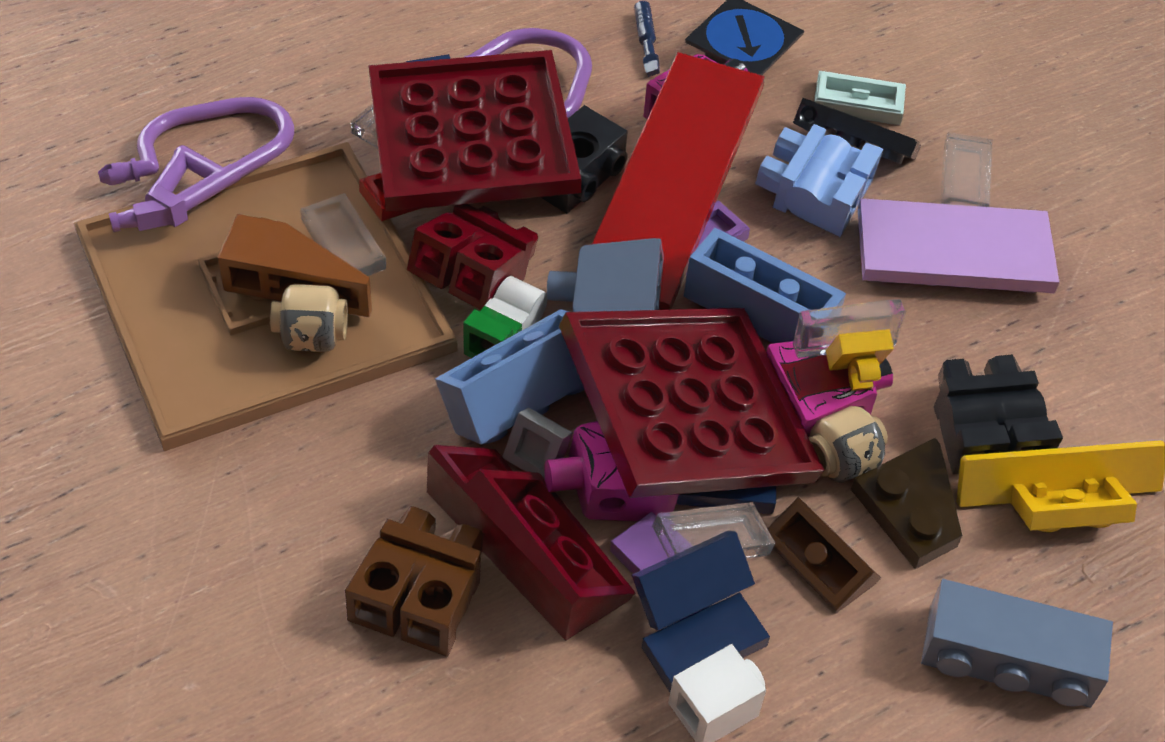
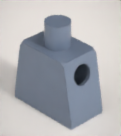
M650 238L591 244L580 247L577 272L549 271L547 299L550 301L573 302V312L659 310L664 263L661 239Z

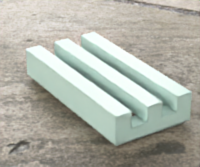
M819 71L814 102L863 120L900 125L904 112L906 84Z

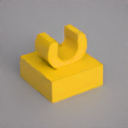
M890 329L838 334L826 350L829 370L848 369V379L852 391L872 389L874 387L873 381H880L881 379L879 365L894 350Z

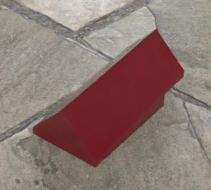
M434 445L430 449L427 463V493L457 525L466 524L482 530V552L565 641L619 608L636 594L555 492L548 491L545 479L540 473L513 471L496 449Z

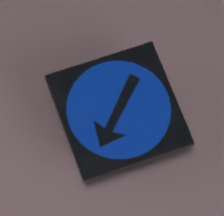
M726 0L685 39V43L705 52L706 57L719 64L724 65L730 59H738L746 66L748 72L763 75L804 34V30L744 0Z

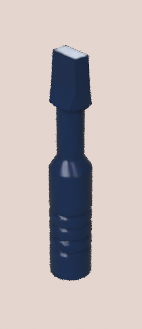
M642 0L634 5L639 43L644 48L643 64L647 76L650 77L660 73L659 57L655 54L654 50L656 36L651 6L649 2Z

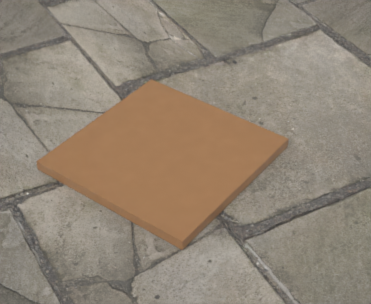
M348 142L257 168L242 177L238 182L188 210V220L176 227L166 225L139 231L138 227L120 228L121 231L113 232L109 213L116 212L118 214L132 209L133 205L74 222L78 239L164 451L458 351L457 339L426 282L406 270L410 253L391 219L381 222L359 192V179L367 177ZM236 215L263 217L285 222L370 277L372 302L370 317L348 314L345 340H338L332 351L313 352L286 349L282 343L281 334L271 331L272 302L276 300L223 290L218 256Z

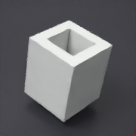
M730 644L675 675L668 703L695 742H715L759 716L766 692L765 682L758 667L751 660H744L733 644Z

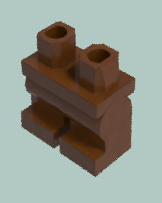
M410 506L398 522L386 519L380 530V537L374 542L346 587L347 621L391 637L395 636L401 624L402 641L448 657L456 640V630L460 620L464 616L472 595L475 594L480 583L483 532L478 528L461 524L456 525L449 540L434 535L436 518L428 511Z

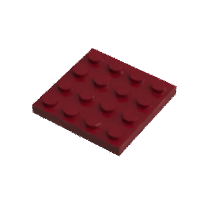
M552 50L368 65L386 212L581 193V175Z
M745 308L565 313L559 328L629 498L815 483L823 473L824 468Z

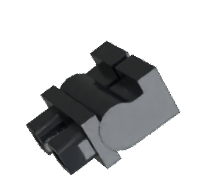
M1013 354L999 355L989 359L984 368L985 375L973 376L969 362L964 359H952L943 362L938 374L940 392L934 404V411L937 420L939 419L941 433L952 475L959 474L961 458L973 451H984V454L1020 451L1021 447L1033 446V450L1059 447L1063 436L1057 421H1049L1047 417L1044 397L1037 389L1039 381L1035 370L1022 372Z

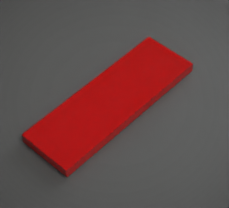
M677 52L592 243L601 244L650 238L661 239L664 263L659 310H671L688 270L689 258L698 247L761 95L765 76Z

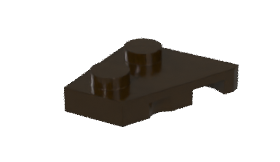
M936 438L854 478L851 491L914 569L958 547L963 535L941 445Z

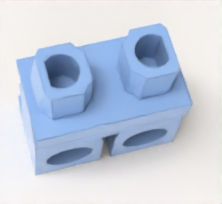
M813 124L807 136L785 127L775 144L773 156L787 161L789 164L766 156L758 170L755 185L776 193L773 208L784 213L789 209L797 217L841 237L859 205L860 198L864 197L873 181L883 148L866 142L862 150L852 147L840 136L825 135L826 129Z

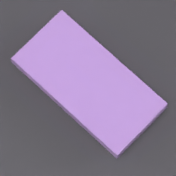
M860 198L857 210L862 280L1023 292H1056L1059 285V277L1048 211Z

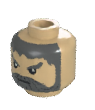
M290 285L283 294L282 302H272L270 315L271 331L281 334L282 343L288 350L329 352L335 348L338 340H345L348 321L347 300L339 299V295L333 287Z
M849 406L819 419L811 429L809 440L824 468L820 476H827L835 482L845 483L882 464L888 436L885 426L879 418L871 416L870 413L861 407Z

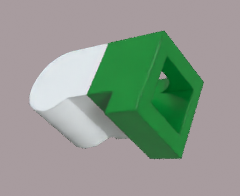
M508 276L498 287L493 299L490 298L480 312L474 309L463 322L464 355L473 358L486 351L481 345L484 339L497 345L540 321L547 305V293L513 276Z

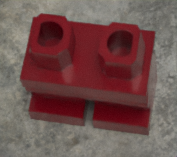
M468 204L455 205L453 214L450 212L444 213L415 228L406 270L440 289L450 285L449 294L481 310L490 298L493 299L498 287L508 276H513L521 281L525 279L529 260L535 253L538 234L524 226L514 229L501 222L497 212L485 206L476 209Z

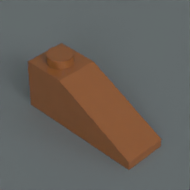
M236 215L218 256L224 291L282 302L283 294L290 285L330 286L337 291L339 299L347 300L348 314L370 317L372 312L370 277L285 222L263 217Z

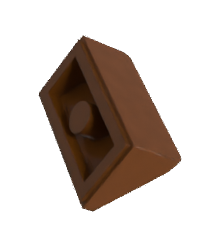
M799 497L760 535L837 613L881 579V576Z

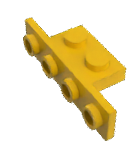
M1160 440L965 455L960 460L956 502L959 507L1011 503L1030 531L1055 532L1061 528L1081 526L1106 528L1112 524L1135 522L1137 503L1130 494L1162 491L1165 477V443Z

